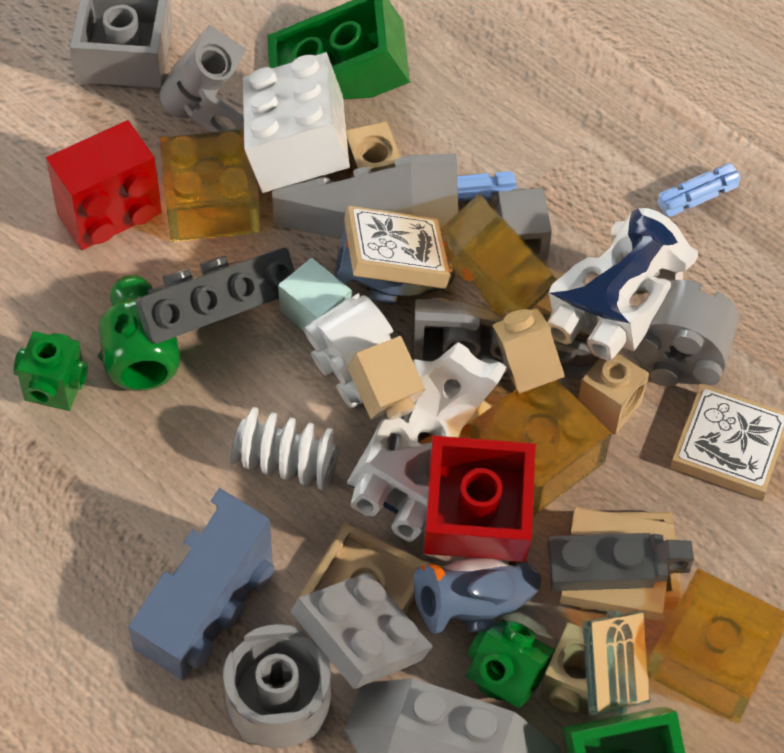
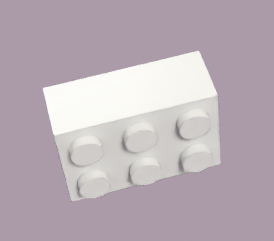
M327 52L316 56L304 55L295 59L292 63L276 68H260L251 75L243 77L244 150L262 193L350 168L343 95Z

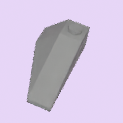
M456 153L409 155L395 159V167L371 172L370 168L366 166L354 169V177L333 182L328 178L322 177L272 190L274 225L341 239L345 229L344 217L348 205L438 219L442 240L448 243L449 253H457L459 218Z
M444 298L416 299L413 360L434 361L459 342L467 347L478 360L486 363L500 362L505 366L492 324L502 321L506 315L464 301H449ZM575 338L571 344L565 345L554 340L565 375L561 379L582 380L600 359L588 350L587 341ZM505 369L504 374L502 376L509 377L507 370Z

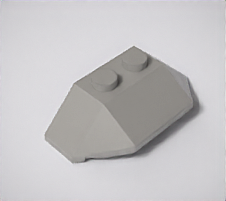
M414 678L376 681L361 686L345 726V735L353 745L356 753H561L560 747L516 712Z

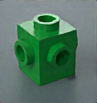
M33 331L26 348L21 347L18 350L13 370L14 375L18 376L24 401L70 411L78 390H81L85 384L88 364L82 359L79 341L72 340L70 337L60 333L49 335Z
M501 620L488 631L481 629L474 638L467 653V656L473 659L465 677L477 683L478 689L486 696L496 700H506L520 708L536 693L549 667L555 649L536 639V634L529 627L518 622Z

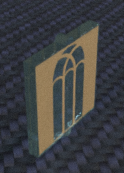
M608 611L606 617L583 621L589 715H600L612 711L618 714H625L629 707L649 703L650 693L644 611L622 614L620 611Z

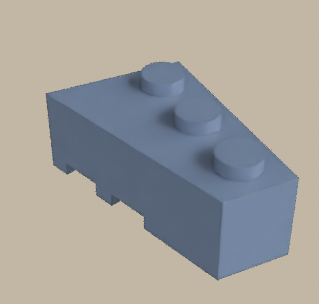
M221 488L217 490L211 499V502L216 505V511L202 533L200 534L192 529L183 542L191 548L183 562L172 575L164 571L128 626L133 649L182 681L193 667L199 669L204 665L214 648L213 641L223 628L229 630L237 623L243 613L245 600L254 589L260 591L266 586L275 568L272 558L270 518Z

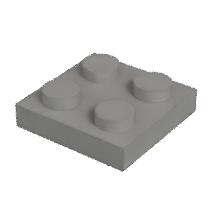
M369 572L298 597L290 610L294 618L354 689L423 661L433 648L414 622L404 614Z

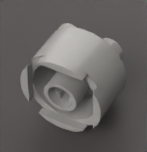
M669 280L671 281V287L649 325L650 327L633 352L637 359L651 371L650 376L652 380L660 385L672 387L678 382L684 384H717L724 371L740 321L738 310L731 300L722 293L716 291L715 297L700 291L702 286L700 283L690 280Z
M273 624L252 630L243 637L244 641L233 652L231 650L224 664L223 681L226 704L233 725L246 742L269 748L291 747L307 739L314 738L320 733L331 705V670L328 657L313 640L304 635V631L294 626ZM276 684L283 685L282 688H273L272 686Z

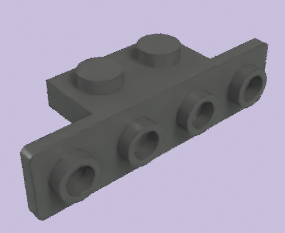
M280 248L248 260L228 263L227 257L221 256L199 263L201 272L191 275L190 268L162 276L164 285L147 290V295L136 299V306L145 335L150 342L157 344L279 299L278 285L295 272L289 250L287 248Z

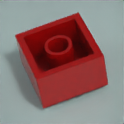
M129 120L46 157L57 214L81 250L95 244L107 242L114 235L135 225L145 224L154 216L162 213L155 157Z
M433 435L429 462L423 554L526 562L532 541L536 443Z

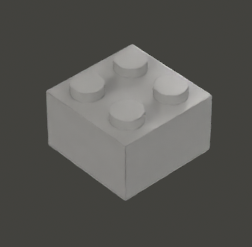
M80 0L70 44L76 83L162 88L173 27L171 0Z

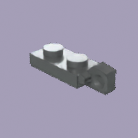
M628 533L548 536L547 542L551 590L654 588L655 582L666 581L669 573H690L694 561L691 540L664 541L661 534Z

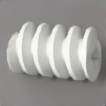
M253 406L247 417L242 419L235 434L230 452V464L234 465L242 457L244 468L253 470L260 463L262 473L269 476L279 467L280 477L287 481L291 480L298 471L299 483L304 486L310 485L317 476L318 489L325 491L331 482L336 468L339 446L333 444V429L331 428L326 429L320 440L315 439L314 423L309 422L303 432L298 434L296 433L295 418L290 417L283 429H280L277 426V413L271 412L265 423L262 424L259 423V409Z

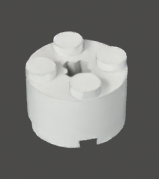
M358 293L303 328L306 337L315 348L311 352L315 364L323 375L327 376L332 372L340 381L336 385L337 390L350 408L362 404L363 401L347 368L348 364L357 352L391 340L389 334L394 332L377 306L364 294L360 296Z

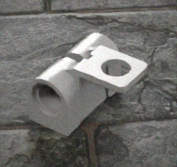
M208 25L174 64L160 92L164 108L175 117L192 118L226 142L235 144L244 135V116L216 98L215 95L219 88L233 75L246 49L211 25ZM220 115L230 119L236 128L229 129L217 123L214 116Z

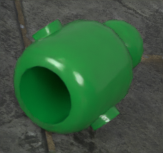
M138 275L121 277L111 287L109 297L112 306L101 316L98 326L101 344L98 358L103 362L106 373L113 383L121 388L132 391H147L158 388L172 379L179 367L180 350L177 336L154 344L145 335L136 306V299L147 295V290L153 287L150 282Z

